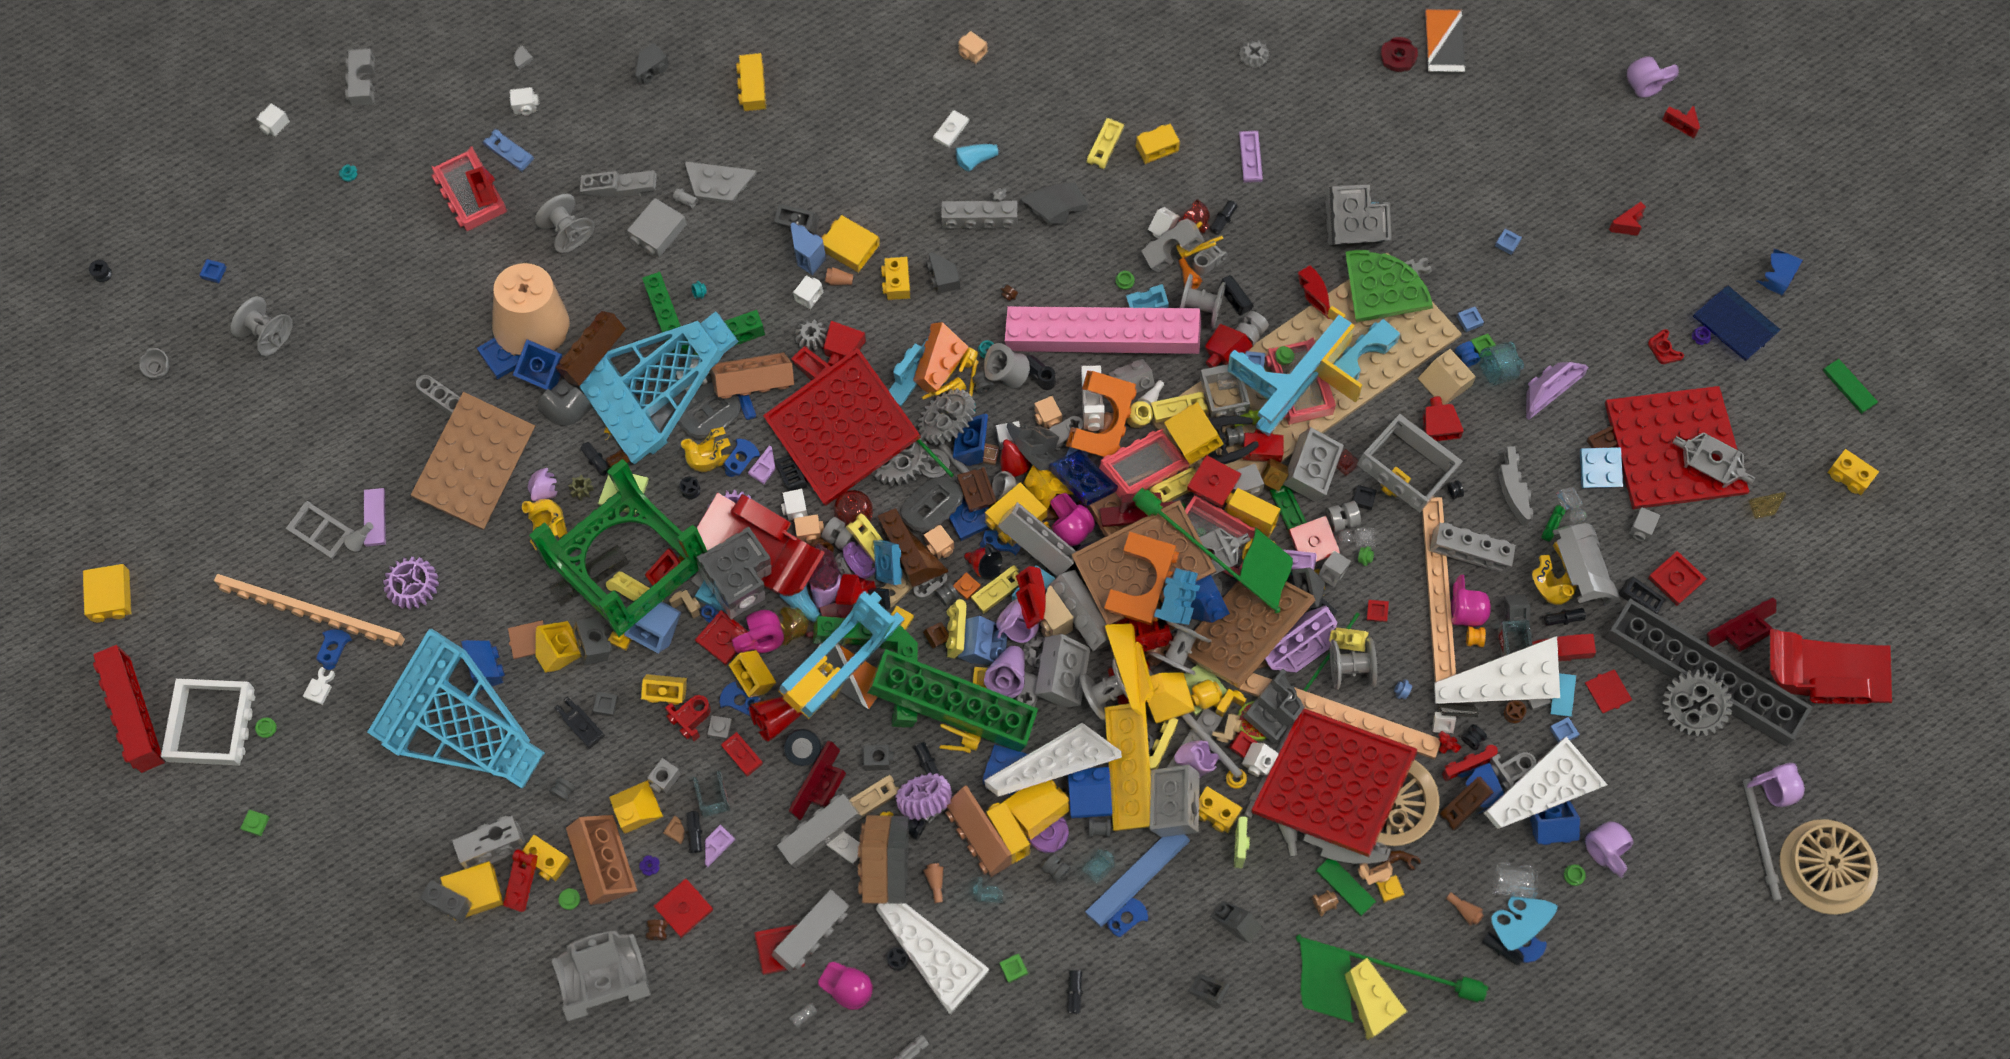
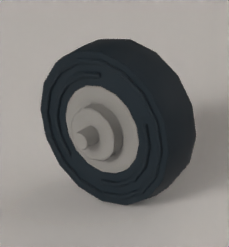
M798 729L790 733L786 738L784 751L790 762L795 765L806 766L815 762L819 757L821 744L817 735L811 730Z

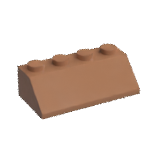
M784 352L717 363L710 370L714 391L721 398H730L735 394L749 395L753 391L768 392L771 388L777 387L778 389H786L790 385H794L792 362Z
M964 786L950 800L951 803L947 805L945 814L951 823L955 822L958 826L956 831L962 840L966 839L969 843L967 848L973 857L977 856L980 860L978 865L983 874L988 873L990 877H993L1012 865V854L968 787Z
M613 815L579 817L566 827L590 905L607 903L637 892Z

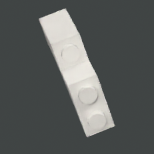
M1082 366V387L1087 371L1101 373V366ZM1082 390L1084 429L1090 431L1103 429V396Z

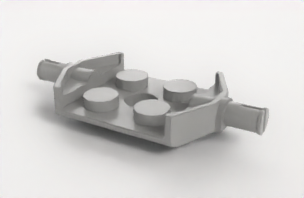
M1701 433L1691 440L1688 439V441L1676 436L1673 444L1684 450L1685 468L1688 465L1724 483L1723 488L1738 479H1742L1752 485L1756 478L1745 472L1744 454L1706 433ZM1711 454L1719 455L1721 460H1713Z
M1222 528L1199 537L1203 546L1206 549L1213 550L1215 556L1229 568L1238 565V547L1251 541L1248 533L1236 538ZM1211 560L1217 571L1211 576L1225 570L1216 561Z

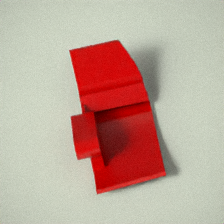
M717 492L697 526L707 551L725 542L726 539L733 535L739 534L745 528L750 527L771 558V574L761 578L764 587L783 596H792L804 589L825 553L788 533L787 530L792 524L791 522L743 494L735 503Z
M1770 629V671L1776 683L1790 694L1810 696V701L1818 704L1892 703L1891 645H1861L1802 639L1801 635L1794 632Z

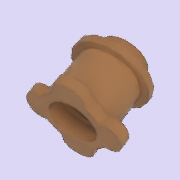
M1326 890L1324 894L1318 897L1315 894L1312 898L1320 917L1324 916L1325 912L1330 909L1336 910V904L1339 903L1335 893H1330L1329 890Z

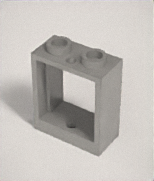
M1228 365L1201 370L1200 380L1210 418L1232 415L1240 416L1249 411L1250 401L1245 383L1228 372ZM1235 379L1241 403L1215 408L1209 384Z

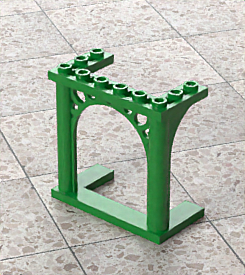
M623 459L615 463L607 471L617 493L609 497L598 509L592 511L587 518L579 522L570 532L563 535L559 541L556 540L550 527L545 522L535 528L529 535L546 566L550 570L554 568L608 621L613 632L618 637L623 635L698 571L697 556L708 552L698 529L693 524L682 532L649 501L640 490L628 464ZM629 507L628 515L621 517L620 513ZM635 510H637V511H636V514L639 515V516H637V517H633L634 514H635ZM635 522L652 528L684 560L626 608L620 596L614 590L607 595L589 577L585 560L588 548L601 532L620 523ZM576 549L581 550L580 555L575 557L569 556Z

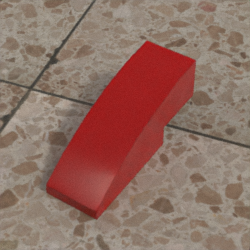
M1309 265L1298 272L1300 285L1304 289L1305 299L1329 320L1330 302L1326 286L1317 271Z
M805 346L791 358V361L811 381L831 367Z
M1028 566L1016 575L1020 588L1016 592V596L1021 606L1026 627L1031 629L1044 619L1046 595L1041 569Z
M1594 634L1557 637L1558 661L1593 658L1596 654ZM1548 639L1533 641L1532 645L1543 642Z

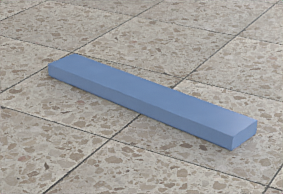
M1185 834L1162 837L1086 911V914L1097 925L1102 927L1190 842L1189 838Z

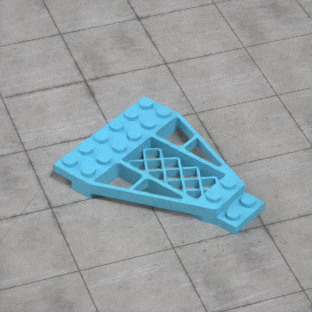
M715 311L702 323L696 321L608 351L579 387L623 451L627 454L630 461L636 464L647 454L656 453L668 443L667 438L711 368L719 362L725 352L739 341L721 316ZM669 339L646 358H644L639 350L642 347ZM682 345H689L687 354H680ZM634 350L640 358V363L624 376H621L610 359ZM693 350H695L698 355H693ZM667 357H674L672 366H665ZM679 358H686L685 367H678ZM699 359L698 365L695 368H690L691 360ZM652 369H659L657 378H650ZM664 370H671L670 379H663ZM684 371L683 377L680 380H675L676 372ZM637 381H644L642 390H635ZM649 382H656L655 392L648 391ZM669 383L668 389L665 392H660L661 384ZM691 385L678 406L673 398ZM635 394H641L640 401L637 399ZM654 395L653 401L645 404L646 396ZM670 401L676 410L661 433L651 419V416Z
M429 629L367 732L380 740L382 746L398 756L403 755L488 772L496 776L505 777L520 788L525 787L545 752L529 743L530 739L466 650L433 629ZM461 658H463L479 680L470 696L449 683V678ZM482 686L506 719L476 700L475 697ZM447 694L450 706L441 707L439 696ZM453 696L463 703L455 704ZM435 703L436 709L430 710ZM465 705L467 717L458 718L456 707ZM470 707L480 714L472 715ZM451 708L453 720L444 721L442 710ZM437 711L440 723L431 724L428 713ZM482 716L484 728L475 730L473 718ZM468 719L471 731L461 732L459 721ZM488 719H490L497 725L489 727ZM454 722L457 734L448 735L445 724ZM419 727L442 741L434 755L408 750V746ZM499 727L501 739L493 741L490 729ZM485 731L488 742L479 744L476 732ZM471 734L474 745L465 746L462 735ZM502 742L495 753L493 743ZM448 745L474 763L440 757V754L445 746ZM489 745L491 756L483 758L480 746Z

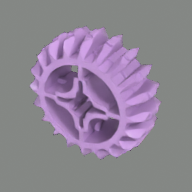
M411 556L409 561L403 557V563L396 561L397 566L395 568L390 566L389 568L391 573H385L387 579L383 580V583L386 586L384 591L387 593V598L392 600L394 605H398L402 609L406 606L407 609L411 610L413 604L419 609L420 602L423 605L427 604L426 598L433 600L430 593H437L434 587L439 586L437 581L438 575L435 573L434 567L430 566L428 561L424 562L420 557L416 560ZM420 571L425 573V583H422L421 580H419ZM397 582L402 585L401 594L396 591Z
M931 773L926 776L922 774L920 777H914L913 780H907V784L901 785V789L897 790L896 802L901 814L909 816L910 820L914 818L917 820L921 818L927 819V817H934V814L941 813L942 809L947 808V805L951 803L952 791L950 784L943 776L938 774L932 775Z

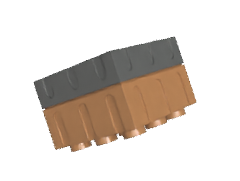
M867 815L866 823H862L860 845H858V858H860L858 865V876H860L858 893L862 895L863 903L888 902L889 904H905L908 883L909 816Z

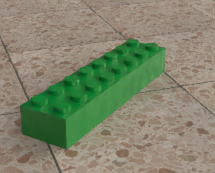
M887 649L884 650L879 659L868 693L1019 752L1027 745L1038 708Z

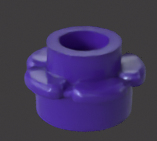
M1698 327L1692 333V339L1699 345L1707 344L1711 340V332L1707 327Z
M648 855L640 862L639 868L643 871L644 875L651 876L659 871L660 861L657 857Z

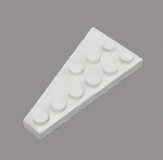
M1557 636L1435 682V703L1560 698Z
M1081 723L985 780V786L995 795L1002 796L1122 758V754L1118 748Z
M1565 737L1488 808L1484 814L1497 829H1500L1602 788L1607 784L1570 740Z
M879 903L876 910L951 1015L986 976L989 968L907 904Z

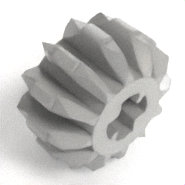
M815 319L812 323L806 320L805 325L799 323V329L795 331L796 343L799 344L801 349L805 346L809 350L813 348L817 352V346L820 348L824 347L827 329L823 328L821 322L817 324Z

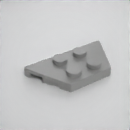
M685 162L695 197L703 200L733 203L738 194L747 187L748 182L756 176V170Z

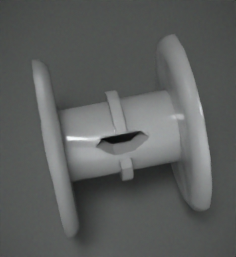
M561 194L553 197L539 209L535 217L536 226L541 229L556 227L555 231L558 234L555 237L554 247L560 253L570 252L586 242L592 235L595 227L594 222L589 218L575 219L574 215L571 216L576 202L570 194Z
M1189 274L1180 308H1200V313L1201 311L1213 313L1211 327L1214 328L1220 311L1226 282L1221 283L1216 295L1207 293L1205 289L1203 291L1191 289L1193 275Z
M256 296L248 299L239 307L232 319L231 333L234 337L238 338L246 337L251 333L254 336L258 335L257 350L261 355L268 356L275 353L288 339L293 322L289 315L281 314L272 319L265 315L267 310L266 302L262 297Z
M1166 621L1167 624L1178 629L1174 639L1169 641L1171 645L1165 656L1156 652H1150V654L1175 668L1196 675L1195 671L1184 666V663L1189 653L1192 654L1193 652L1191 648L1196 638L1206 643H1210L1212 640L1197 634V632L1183 625Z
M1368 637L1366 640L1365 653L1350 651V654H1340L1337 642L1331 640L1330 666L1335 690H1338L1341 686L1342 674L1356 676V673H1366L1370 686L1376 687L1377 658L1372 637Z
M1115 658L1112 661L1114 676L1110 678L1104 677L1102 682L1098 684L1086 674L1080 676L1084 694L1093 711L1102 720H1105V707H1107L1105 702L1111 699L1115 701L1118 699L1117 696L1123 693L1128 698Z

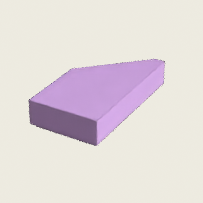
M770 445L748 472L749 476L763 485L775 471L773 451Z
M721 825L705 839V865L707 867L735 841V838Z

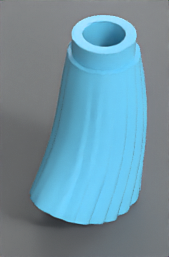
M993 144L956 148L958 165L968 172L977 164L998 156L997 145Z
M807 584L801 592L795 595L783 596L780 594V597L791 608L814 623L817 617L821 616V613L808 594Z

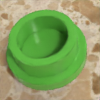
M1122 271L1116 276V285L1120 289L1127 290L1134 285L1135 279L1130 272Z
M1286 346L1279 347L1275 352V359L1281 365L1290 364L1295 358L1294 352Z
M1361 547L1358 562L1362 563L1363 566H1367L1368 563L1373 561L1374 551H1371V547Z
M262 718L256 723L255 731L262 738L271 737L276 731V723L271 718Z
M1570 865L1564 871L1566 882L1572 886H1578L1585 880V871L1579 865Z
M566 889L560 894L559 903L566 910L575 909L580 903V895L574 889Z

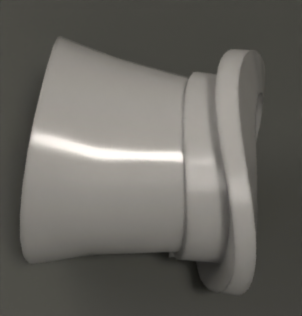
M1002 343L993 344L988 349L984 361V372L987 379L991 381L1001 380L1010 388L1020 387L1026 381L1030 366L1028 358L1024 354L1014 353L1011 348Z

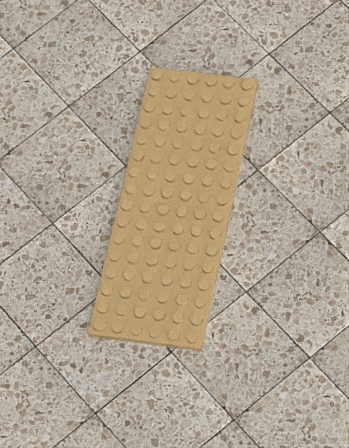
M1350 279L1329 292L1330 307L1333 306L1346 315L1345 319L1355 325L1351 343L1346 349L1349 346L1352 348L1362 334L1366 335L1369 332V328L1375 322L1379 323L1382 319L1400 333L1398 342L1386 354L1367 352L1358 358L1361 372L1357 381L1362 384V388L1357 402L1352 401L1330 385L1336 404L1333 415L1288 425L1286 418L1282 419L1272 432L1273 434L1284 435L1282 462L1293 455L1301 433L1311 427L1323 434L1461 337L1462 333L1433 302V309L1356 322ZM1310 305L1258 341L1249 351L1265 353V356H1267L1268 348L1272 349L1307 341L1314 337L1316 343L1333 320H1328L1315 307ZM1308 352L1294 354L1295 358L1292 363L1281 365L1283 373L1290 374ZM1264 361L1265 371L1271 372L1270 367H1267ZM1235 379L1209 384L1215 408L1241 403ZM1316 379L1294 405L1295 411L1324 404ZM1201 381L1179 396L1203 392ZM1245 384L1250 401L1249 410L1256 411L1261 409L1268 399ZM1209 411L1206 413L1208 418H1210ZM1153 416L1150 423L1157 431L1163 429L1164 434L1180 452L1179 446L1164 424L1165 421L1155 423ZM1252 424L1242 427L1244 433H1255V429H1257L1256 425ZM1234 425L1222 426V432L1225 434V428L1228 427L1234 429ZM1234 444L1233 447H1228L1227 445L1226 450L1228 453L1243 448V445ZM1220 447L1216 449L1217 455H1221L1222 449ZM1206 456L1191 464L1189 468L1193 467L1197 472ZM1241 458L1225 465L1238 470L1256 464L1261 475L1268 461H1252Z

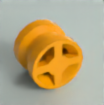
M1468 626L1466 646L1478 645V647L1483 648L1486 637L1485 627L1474 629L1472 626Z

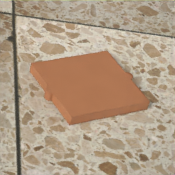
M543 620L508 628L509 645L512 648L513 659L536 654V627L544 625Z

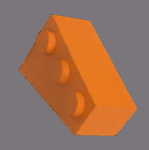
M943 322L931 324L929 329L931 332L928 341L924 345L923 357L920 358L913 379L927 393L937 392L969 348Z

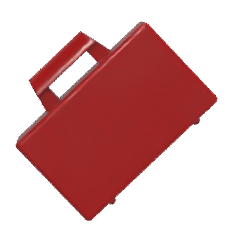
M1255 429V433H1244L1243 448L1254 441H1257L1259 446L1243 457V460L1268 461L1269 459H1274L1282 462L1284 435L1271 433L1267 436L1259 429Z

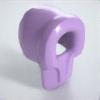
M1643 57L1634 61L1627 70L1628 82L1635 90V94L1641 98L1657 94L1661 91L1664 84L1678 76L1677 65L1660 69L1652 57Z
M1016 598L1002 611L996 621V626L999 630L997 638L999 639L1004 632L1015 642H1028L1038 632L1040 622L1031 629H1027L1021 606Z
M1794 763L1783 764L1773 768L1771 771L1762 773L1754 777L1747 785V788L1762 785L1768 800L1777 807H1785L1797 803L1803 797L1805 791L1804 783Z
M1609 821L1591 831L1586 836L1585 844L1589 854L1599 865L1608 866L1613 873L1622 878L1627 867L1619 856L1624 854L1633 845V839L1621 824Z

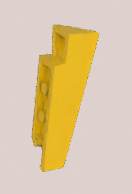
M1107 624L1105 629L1131 708L1138 715L1142 716L1144 714L1142 709L1144 704L1154 694L1143 647L1138 641L1135 643V632L1132 624Z

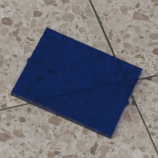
M1728 285L1712 299H1709L1693 315L1698 322L1744 361H1747L1760 348L1764 347L1781 330Z

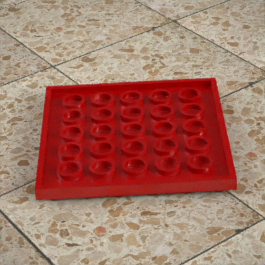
M858 348L763 415L825 506L921 438L919 432Z
M1720 386L1608 399L1605 401L1610 426H1613L1614 439L1617 441L1616 448H1621L1622 471L1632 509L1746 495L1750 492L1747 482L1742 479H1738L1723 488L1724 483L1688 465L1685 468L1684 450L1673 444L1676 436L1688 441V439L1691 440L1701 433H1706L1738 450ZM1711 454L1713 460H1721L1719 455Z
M1304 708L1295 720L1251 809L1252 813L1370 857L1418 753L1417 748Z

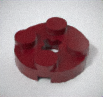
M1404 37L1391 38V41L1385 42L1381 49L1380 58L1383 66L1395 72L1409 71L1415 65L1418 57L1416 46L1414 47L1411 44L1412 41ZM1397 52H1401V55L1403 56L1398 57L1395 54H1397Z

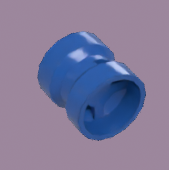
M1471 341L1465 342L1455 349L1456 355L1461 357V361L1467 367L1477 364L1481 359L1478 353L1474 351L1475 347Z

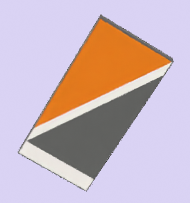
M1425 9L1428 74L1464 75L1465 58L1462 10Z
M838 643L826 655V663L833 665V669L837 667L841 669L855 653ZM865 661L845 681L839 692L869 712L879 699V697L868 693L876 667Z

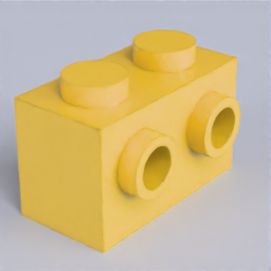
M1171 124L1159 126L1150 132H1143L1136 139V148L1145 164L1179 151L1180 141Z
M885 258V266H881L882 277H886V282L882 283L883 294H887L888 300L909 299L908 258Z
M1845 449L1827 473L1831 475L1834 481L1842 482L1848 486V490L1852 493L1862 495L1879 471Z
M757 650L739 653L729 664L749 698L766 694L777 683Z
M646 674L642 680L641 699L653 703L665 701L668 704H680L686 696L687 678Z
M1206 786L1199 797V820L1204 822L1207 820L1213 824L1212 827L1221 833L1223 831L1229 833L1241 814L1242 807Z
M536 835L532 836L523 849L525 854L532 853L537 855L536 869L540 871L538 875L547 881L552 879L556 882L571 862L566 855Z

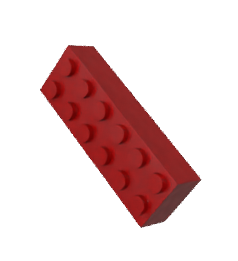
M118 645L93 654L95 659L93 666L95 671L100 674L99 685L106 693L107 697L104 700L107 707L112 711L113 715H110L112 724L117 727L118 733H116V737L120 745H123L124 751H122V756L125 762H129L133 769L136 768L141 773L164 764L165 761L161 757L162 752L131 658Z

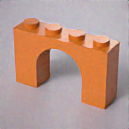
M1087 371L1082 390L1105 397L1112 406L1113 418L1108 428L1099 433L1071 427L1066 446L1101 457L1115 454L1120 449V439L1126 431L1124 425L1131 413V401L1136 396V384L1095 371Z
M1129 531L1123 550L1124 554L1149 562L1157 572L1156 583L1148 593L1140 596H1132L1110 589L1104 609L1106 612L1152 626L1153 621H1158V618L1154 617L1159 603L1164 602L1165 581L1167 577L1172 578L1173 572L1170 569L1172 563L1176 564L1179 552H1176L1177 547L1175 545Z

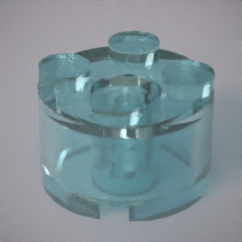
M1512 341L1484 348L1480 353V358H1483L1484 362L1481 364V369L1488 382H1493V385L1517 379L1521 370L1524 369L1523 360L1519 358L1515 344Z

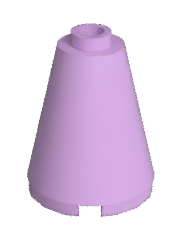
M1009 646L989 666L984 678L986 688L1010 698H1014L1022 692L1025 684V654L1020 647Z

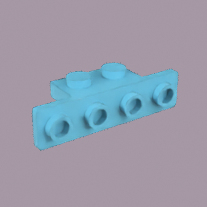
M925 342L922 346L915 343L912 348H909L902 362L898 363L893 370L895 383L889 389V392L899 406L903 405L917 386L913 379L920 358L923 357Z

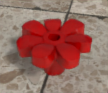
M1444 731L1438 734L1440 737L1439 741L1442 743L1439 747L1441 753L1445 754L1449 749L1457 753L1462 748L1454 736L1451 738Z

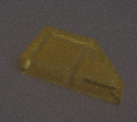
M1781 492L1750 499L1749 503L1755 519L1775 515L1786 493Z

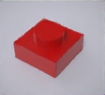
M1368 600L1367 621L1387 623L1389 601Z
M1241 730L1230 744L1229 749L1244 759L1251 744L1258 742Z

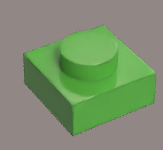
M1489 334L1470 340L1475 347L1474 351L1478 353L1480 358L1497 352V346Z
M249 810L240 829L262 836L270 817Z
M1019 954L999 963L1008 983L1028 975Z

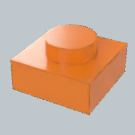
M967 572L953 585L956 591L967 601L981 587Z

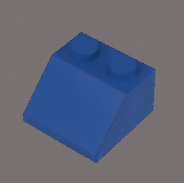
M526 339L513 376L543 389L552 390L558 384L561 374L555 367L560 363L562 354Z
M987 414L972 417L973 421L967 423L969 427L963 428L964 433H957L958 436L955 438L953 451L954 459L967 466L983 462L988 421Z
M1211 575L1195 582V584L1200 585L1199 592L1196 591V598L1190 606L1194 608L1191 619L1212 623L1230 614Z
M462 641L463 649L469 654L489 684L495 686L503 683L502 676H505L502 664L498 665L497 658H500L497 647H493L490 641ZM469 668L471 678L477 685L479 680Z
M1109 767L1087 768L1068 774L1071 818L1112 816Z
M1570 800L1530 816L1533 836L1538 844L1549 845L1555 842L1569 843L1580 840V817Z

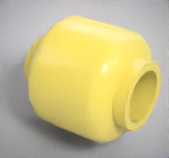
M1137 401L1130 405L1131 413L1126 422L1131 427L1142 428L1150 423L1153 417V410L1148 403Z

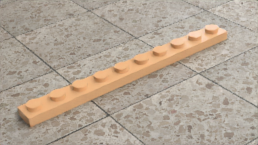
M1433 497L1422 510L1435 682L1456 675L1447 556L1430 551L1433 530L1439 523H1444L1442 497Z
M217 574L214 582L219 586V590L230 594L233 591L243 599L251 597L262 605H267V603L273 604V607L280 611L288 609L291 610L292 614L303 617V615L310 616V619L317 623L325 621L328 622L329 626L336 629L344 627L347 628V632L358 635V633L365 634V637L372 641H376V639L384 640V644L394 647L395 644L402 646L405 640L399 632Z
M1252 673L1240 687L1239 691L1258 697L1272 679ZM1295 688L1297 696L1301 699L1305 709L1417 748V752L1420 755L1432 759L1436 758L1441 743L1437 737Z

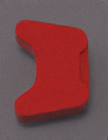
M1663 329L1648 342L1649 348L1661 364L1680 361L1684 357L1682 352L1672 349L1671 342L1667 340L1669 336L1667 329Z

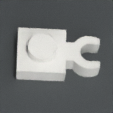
M321 667L318 671V680L311 679L303 697L323 705L332 688L327 683L334 679V671H331L325 677L323 674L326 669Z

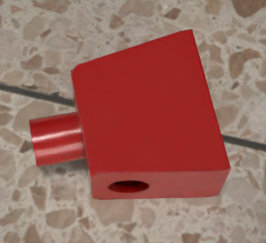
M831 321L824 344L825 356L830 357L827 364L833 366L856 348L860 350L866 341L865 332Z
M1219 324L1205 346L1206 351L1210 355L1206 364L1210 368L1217 367L1220 363L1228 365L1229 356L1234 350L1245 354L1253 345L1245 333Z
M1440 396L1432 397L1430 399L1431 406L1426 407L1423 413V431L1436 441L1461 439L1464 430L1454 405H1443Z

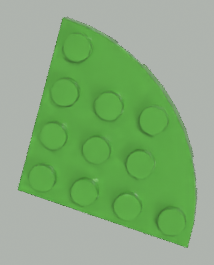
M1369 250L1345 251L1356 322L1433 309L1428 288L1418 274L1403 261L1385 253H1372Z

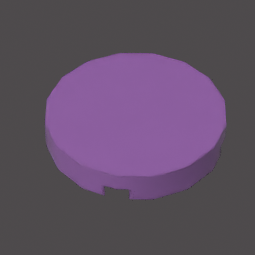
M850 542L844 546L843 555L851 570L863 579L871 577L875 572V567L872 568L873 562L860 545L856 546L855 542Z
M1061 817L1032 840L1029 838L1028 840L1038 851L1044 853L1056 852L1065 845L1068 839L1069 831L1066 821Z

